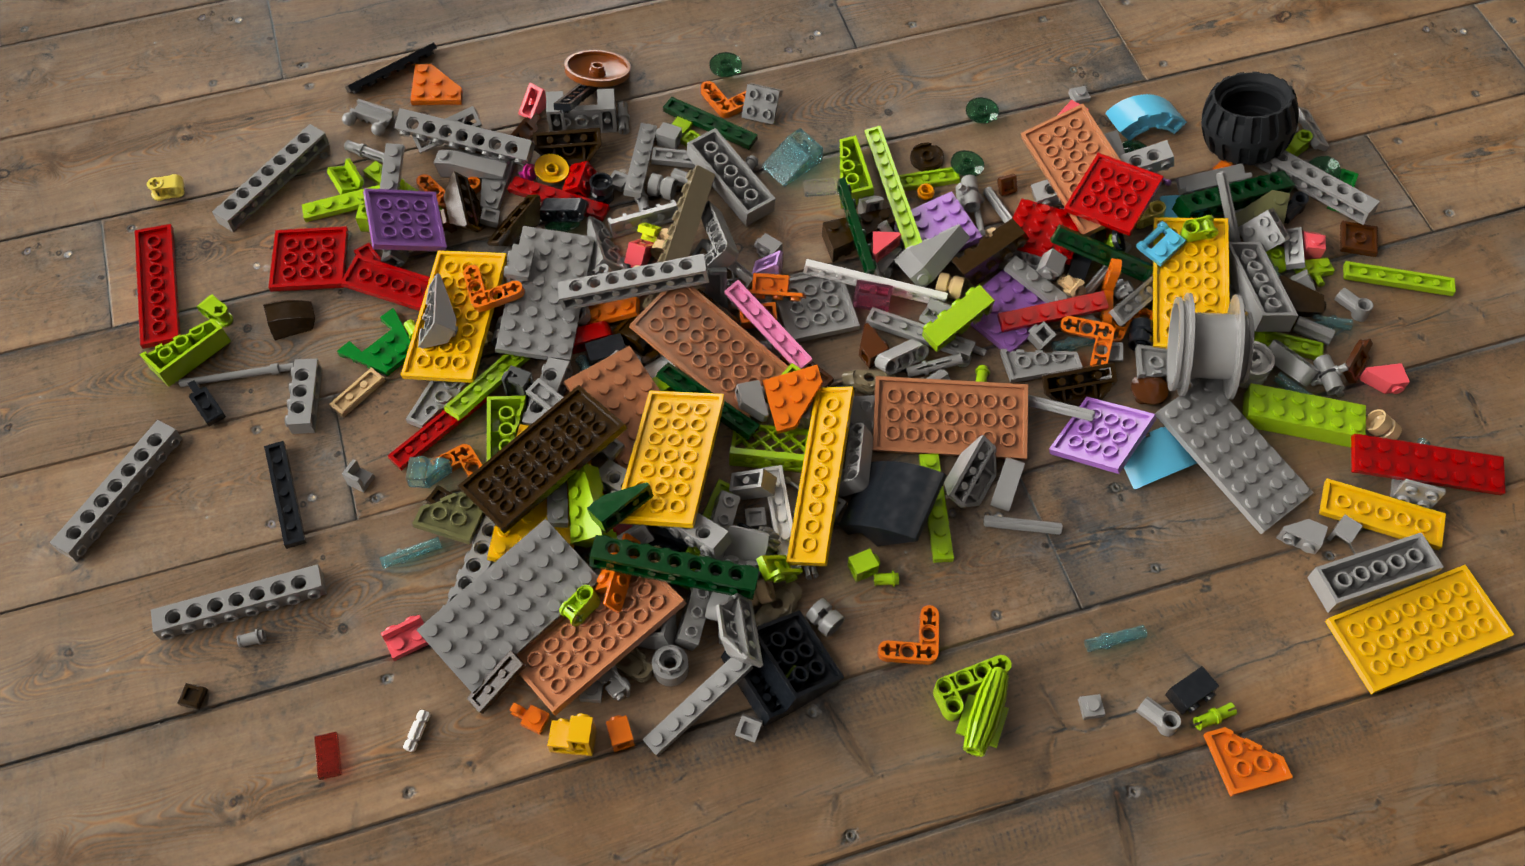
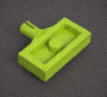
M1328 257L1305 260V268L1294 269L1296 274L1307 269L1318 287L1325 285L1322 279L1323 276L1333 275L1335 271Z

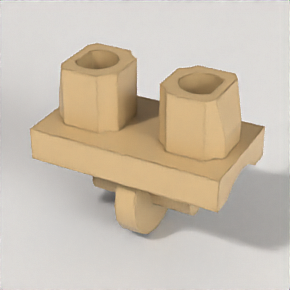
M1062 274L1056 281L1062 287L1061 291L1068 296L1086 295V288L1083 286L1085 282L1082 279Z

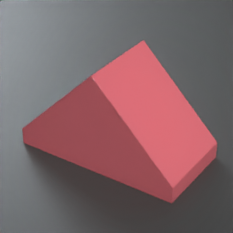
M529 83L518 113L523 117L531 119L535 113L539 115L546 108L545 90L533 83Z
M873 231L872 259H875L877 263L900 245L901 234L899 232Z

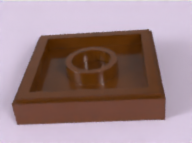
M1342 220L1340 224V251L1376 257L1378 254V226L1362 225Z

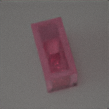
M857 280L853 307L868 310L874 307L889 312L893 286Z

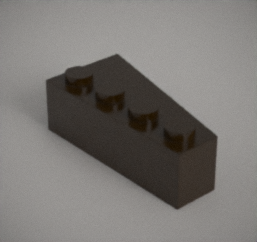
M1011 218L995 229L991 237L982 238L979 240L978 246L973 249L969 247L964 251L965 255L959 259L956 256L952 259V262L975 286L981 283L986 275L995 271L1004 260H1008L1018 248L1025 246L1030 238L1016 221Z

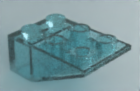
M799 128L786 137L762 164V168L785 187L822 162L823 147Z

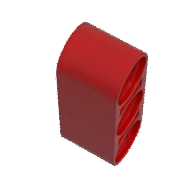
M600 321L578 327L572 354L586 351L585 343L612 335L609 323L607 321Z

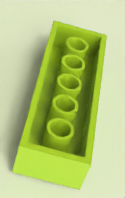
M1250 383L1243 395L1242 414L1255 429L1350 448L1351 436L1353 434L1366 435V405Z

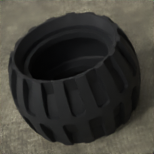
M1240 72L1223 78L1210 91L1202 111V133L1210 152L1217 155L1219 159L1232 162V164L1255 165L1267 163L1273 158H1278L1290 145L1298 126L1299 106L1293 87L1289 86L1286 80L1275 77V75L1270 73Z

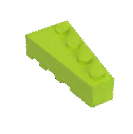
M855 135L840 139V178L845 177L847 184H850L852 190L851 197L855 199L856 205H858L860 198L874 195V187L857 136Z
M978 285L976 288L971 287L965 293V297L956 299L949 310H943L938 314L934 322L929 321L923 327L922 337L936 352L956 338L955 334L958 333L960 335L967 331L970 323L973 322L975 325L984 314L988 316L992 312L995 300L981 285Z
M210 319L189 329L188 334H179L173 337L174 341L165 345L161 343L155 346V350L149 353L145 351L139 355L147 366L170 387L229 344L231 340L224 329L216 321Z
M526 395L487 396V461L517 436L519 424H522V415L527 409Z
M585 464L568 479L570 542L573 545L584 548L593 546L596 535H607L618 539L613 529L605 533L591 519L587 507L592 502L603 496L604 490L598 467Z

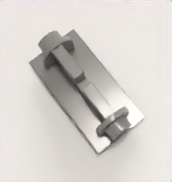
M615 665L598 679L602 686L608 681L610 682L605 689L614 700L621 701L625 695L627 698L630 697L631 685L625 677L622 678L618 674Z

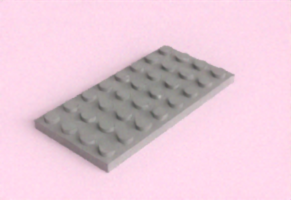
M523 226L519 245L535 247L534 259L529 281L511 279V281L521 282L525 289V294L522 298L505 304L495 347L496 353L543 360L551 357L571 363L581 308L563 311L558 297V282L588 276L595 237Z
M1204 378L1188 389L1184 397L1178 396L1155 413L1161 423L1260 534L1264 533L1314 493L1234 404L1225 397L1224 393L1211 379Z
M544 519L420 626L417 631L473 693L482 685L486 676L509 651H513L517 655L561 616L559 613L561 605L579 587L583 585L595 586L598 575L556 529Z

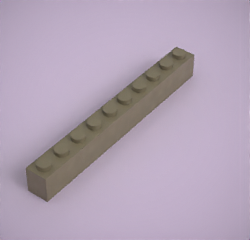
M696 165L693 170L690 169L687 173L686 179L688 181L681 190L683 196L677 202L678 211L676 210L672 217L674 222L668 229L667 234L669 237L662 246L664 252L661 253L657 262L689 257L715 174ZM661 292L649 294L644 300L642 307L645 309Z

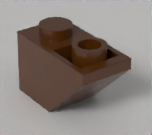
M866 323L860 343L859 356L868 368L875 366L877 355L889 350V346L886 341H882L878 336L877 330L872 328L869 323Z

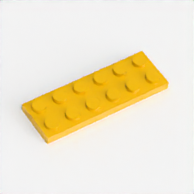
M1328 478L1325 480L1319 515L1339 521L1344 515H1347L1363 525L1362 528L1398 539L1422 532L1432 549L1439 551L1442 548L1446 513Z

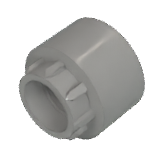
M665 645L654 653L652 668L655 679L660 684L670 687L679 685L686 679L689 672L687 654L682 648L676 645ZM668 663H674L676 665L674 668L665 667Z

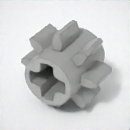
M1123 278L1117 281L1113 293L1117 300L1122 298L1124 300L1135 289L1130 280L1124 282Z

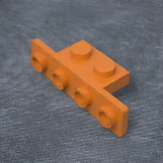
M753 273L752 290L748 289V291L756 299H765V296L772 297V300H783V297L790 298V301L801 302V299H806L804 293L789 292V275Z
M629 533L623 534L622 540L627 539L633 543L641 544L639 540ZM601 569L595 591L600 594L606 593L603 604L619 613L622 611L632 575Z

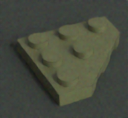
M1272 190L1236 213L1238 227L1271 208H1274L1284 225L1290 193Z
M463 492L458 494L452 493L440 498V501L421 506L412 524L414 528L470 545L484 513Z

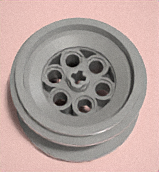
M1190 292L1184 295L1183 300L1181 297H1176L1170 316L1167 344V384L1169 391L1177 389L1178 395L1184 397L1188 391L1190 378L1222 379L1225 397L1233 399L1237 393L1239 382L1246 383L1251 371L1254 351V320L1252 313L1244 311L1243 299L1239 294L1233 295L1227 314L1195 312L1194 297Z

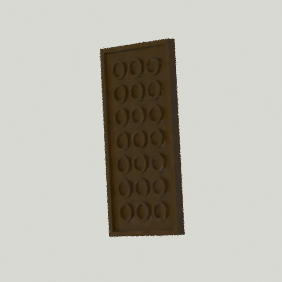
M578 385L461 482L458 487L505 534L621 435L627 427L620 419Z

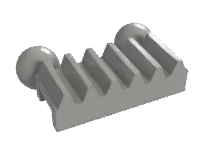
M358 99V105L355 109L351 108L350 112L342 116V121L347 126L355 124L357 117L360 121L364 119L366 123L370 121L372 133L376 136H381L395 115L393 110Z

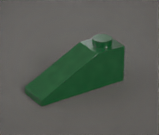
M646 482L603 495L598 500L592 502L587 507L591 519L605 533H608L654 495L650 484Z

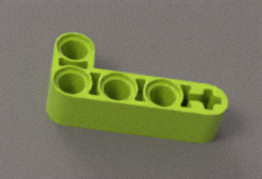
M998 655L938 679L933 695L944 718L948 721H956L960 718L964 709V703L960 696L978 690L984 679L979 677L977 672H983L986 675L989 669H993L998 665L1000 668L1003 667L1008 675L1012 665L1011 660L1005 655ZM963 679L968 685H961L958 680ZM939 687H945L949 692L943 693L939 690ZM948 706H955L958 711L952 712Z

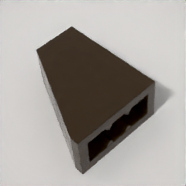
M1279 276L1298 316L1319 317L1325 312L1326 302L1324 301L1323 294L1288 277Z

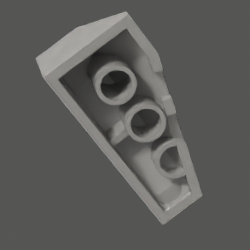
M437 273L429 285L425 302L428 305L422 317L425 324L424 328L420 329L418 348L421 349L448 343L451 337H455L458 330L456 316L442 277Z

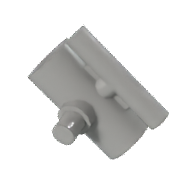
M966 175L961 179V183L955 186L956 198L965 211L975 212L980 209V204L984 202L985 198L979 193L977 177Z
M1329 354L1317 357L1313 363L1319 372L1310 382L1311 385L1323 384L1327 395L1343 396L1345 394L1343 391L1345 386L1340 376L1343 372L1349 370L1346 363L1340 366L1335 365Z

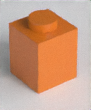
M616 715L611 717L609 721H606L614 752L635 746L626 715Z

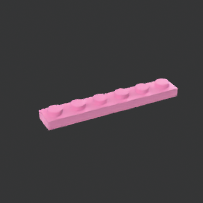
M739 280L724 291V294L790 364L793 363L800 369H803L813 361L811 356Z

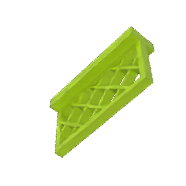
M760 425L758 431L753 435L757 440L753 444H750L744 437L733 430L729 465L753 468L782 465L783 471L802 472L809 429L796 428L783 432L786 437L780 440L776 436L775 426ZM764 431L767 435L761 438L756 433ZM805 435L806 438L799 442L795 436ZM772 438L776 443L769 446L765 441ZM791 440L795 445L788 448L784 443ZM741 442L746 446V448H735ZM761 444L765 450H756L755 447ZM780 446V447L783 448L785 451H784V452H776V451H774V449H776L777 447ZM800 448L804 454H796L793 451Z

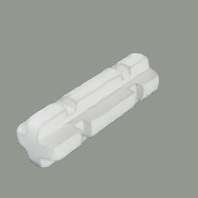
M418 711L417 720L414 721L408 734L409 739L404 743L403 748L409 752L416 750L418 746L417 741H420L426 727L425 722H428L431 716L428 711Z

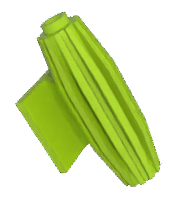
M1000 667L988 670L975 696L968 693L955 732L965 736L963 750L977 757H983L989 746L997 748L1009 708L1004 707L1009 676Z

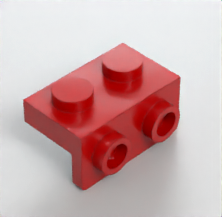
M588 161L572 164L562 190L570 193L580 192L583 197H588L591 191L590 178L597 173Z

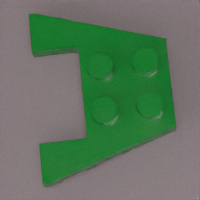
M394 308L380 317L381 321L390 331L364 351H360L349 341L337 350L338 355L342 358H349L354 363H361L369 369L372 367L378 373L389 376L403 365L411 341Z

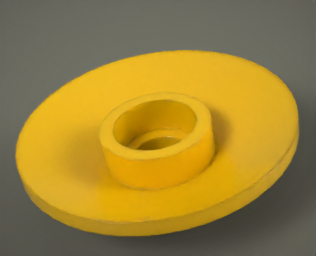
M545 154L535 162L534 169L536 175L547 183H559L568 176L569 165L559 155Z

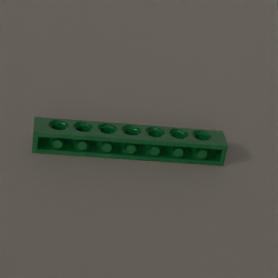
M1284 171L1272 172L1267 175H1260L1229 184L1235 210L1247 207L1272 190L1290 193L1295 187V183ZM1218 187L1181 195L1176 199L1172 207L1178 218H1200L1206 215L1216 216L1224 214Z
M607 535L595 536L590 553V567L731 596L739 593L750 600L754 598L759 568H755L752 565L735 564L728 560L720 561L709 556H696L689 552L682 553L673 551L670 548L662 549L653 547L650 544L633 543L627 539L619 540ZM631 556H637L638 558L633 559V558H630V557H631ZM651 560H657L658 562L653 563ZM676 564L678 567H672L671 565ZM732 577H738L740 580H735Z

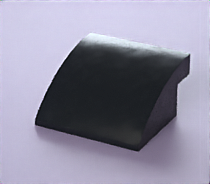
M896 461L871 462L868 486L863 491L853 494L838 526L848 535L862 533L877 547L916 542L920 538L947 475L943 472L911 463Z
M798 610L756 626L763 666H752L753 669L737 684L758 718L763 720L762 724L765 727L813 701L845 677L801 611ZM726 651L721 656L725 663L731 658ZM793 666H797V667H795V668L793 669V671L791 672V674H790V675L788 676V678H787L786 675L790 672V670L792 669V667H793Z

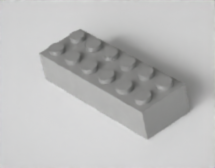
M716 128L687 143L688 158L695 166L699 165L715 174L712 184L713 188L745 226L774 211L776 198Z
M1229 242V279L1236 293L1241 295L1245 312H1251L1253 315L1255 332H1290L1298 314L1261 242Z
M1421 532L1318 566L1307 578L1327 613L1432 578L1443 568V565Z

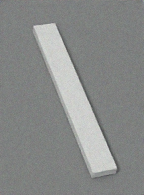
M806 259L803 271L804 274L927 304L931 297L945 303L948 295L946 292Z

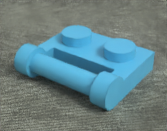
M1160 221L1157 224V228L1143 241H1139L1136 247L1161 267L1185 244L1186 239L1172 230L1166 222ZM1161 233L1165 234L1152 249L1148 247Z

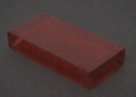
M332 732L314 736L318 779L323 780L342 775L338 733Z

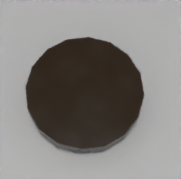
M928 142L915 145L910 154L911 164L920 171L939 169L944 160L943 151L939 146L931 145L932 143Z

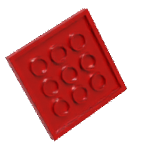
M1097 153L1065 205L1064 211L1131 236L1162 184L1164 176Z
M1022 198L1012 218L1030 239L1025 246L1017 250L1042 257L1044 253L1053 248L1066 256L1065 264L1070 265L1075 252L1056 245L1050 240L1059 224L1080 233L1070 215L1064 209Z
M347 226L275 230L268 287L270 292L344 288L340 282L345 275L348 243Z

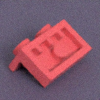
M420 615L410 616L404 622L389 626L385 631L381 632L394 661L429 645L417 631L424 624Z

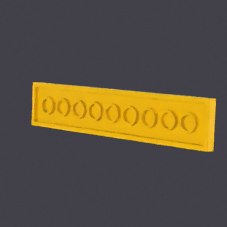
M821 387L815 395L786 562L790 565L827 566L855 393L853 387Z

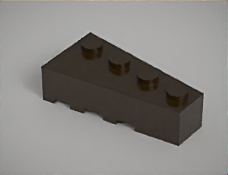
M890 207L860 214L861 227L865 229L867 235V244L872 242L873 231L881 232L877 226L885 220L888 221V224L894 231L895 218ZM846 217L823 222L822 237L832 263L837 261L839 257L850 255L852 251L856 250Z

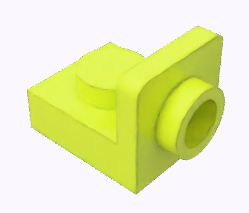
M645 222L638 225L637 232L642 233L641 239L654 243L662 227Z

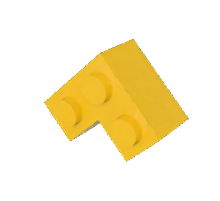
M577 714V716L571 715L570 720L563 718L558 719V721L552 720L547 745L549 751L593 756L597 733L593 717L587 714Z

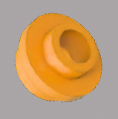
M922 184L917 190V195L923 200H929L934 196V189L930 184Z

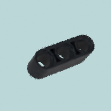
M545 198L540 205V219L546 222H581L586 215L589 204L582 198Z

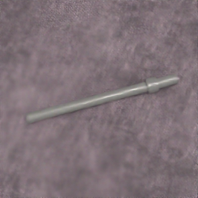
M294 362L280 365L279 363H274L267 367L179 380V386H188V383L193 380L198 385L264 374L277 375L284 371H290L294 367Z

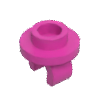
M530 163L524 165L523 172H518L521 178L533 181L537 176L534 169L535 165Z

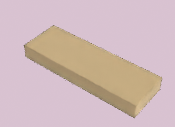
M371 367L329 404L330 407L344 418L385 382V378Z

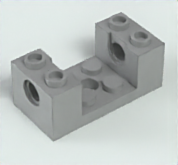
M597 89V105H577L569 113H560V110H554L553 103L564 96L563 91L546 92V114L549 131L601 128V133L617 132L614 89Z

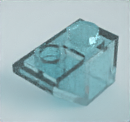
M410 457L405 478L409 487L430 488L449 475L453 468L449 459L443 457Z

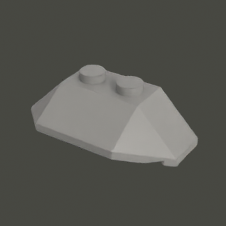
M981 435L959 455L944 482L947 496L960 508L979 506L996 477V446L984 435Z
M736 593L716 606L721 641L726 653L731 658H735L745 664L762 667L763 662L752 601Z

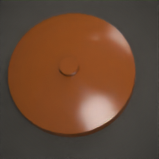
M604 50L576 52L567 57L564 64L565 74L571 80L592 87H609L621 84L629 78L631 69L627 59L619 54Z

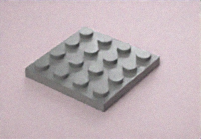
M812 275L790 278L789 292L804 293L806 299H801V302L790 301V298L784 297L783 300H775L784 329L797 343L860 329V324L845 283Z

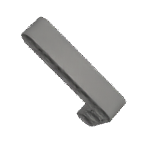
M707 201L701 217L713 246L705 255L707 268H728L738 258L739 252L722 212L710 201Z

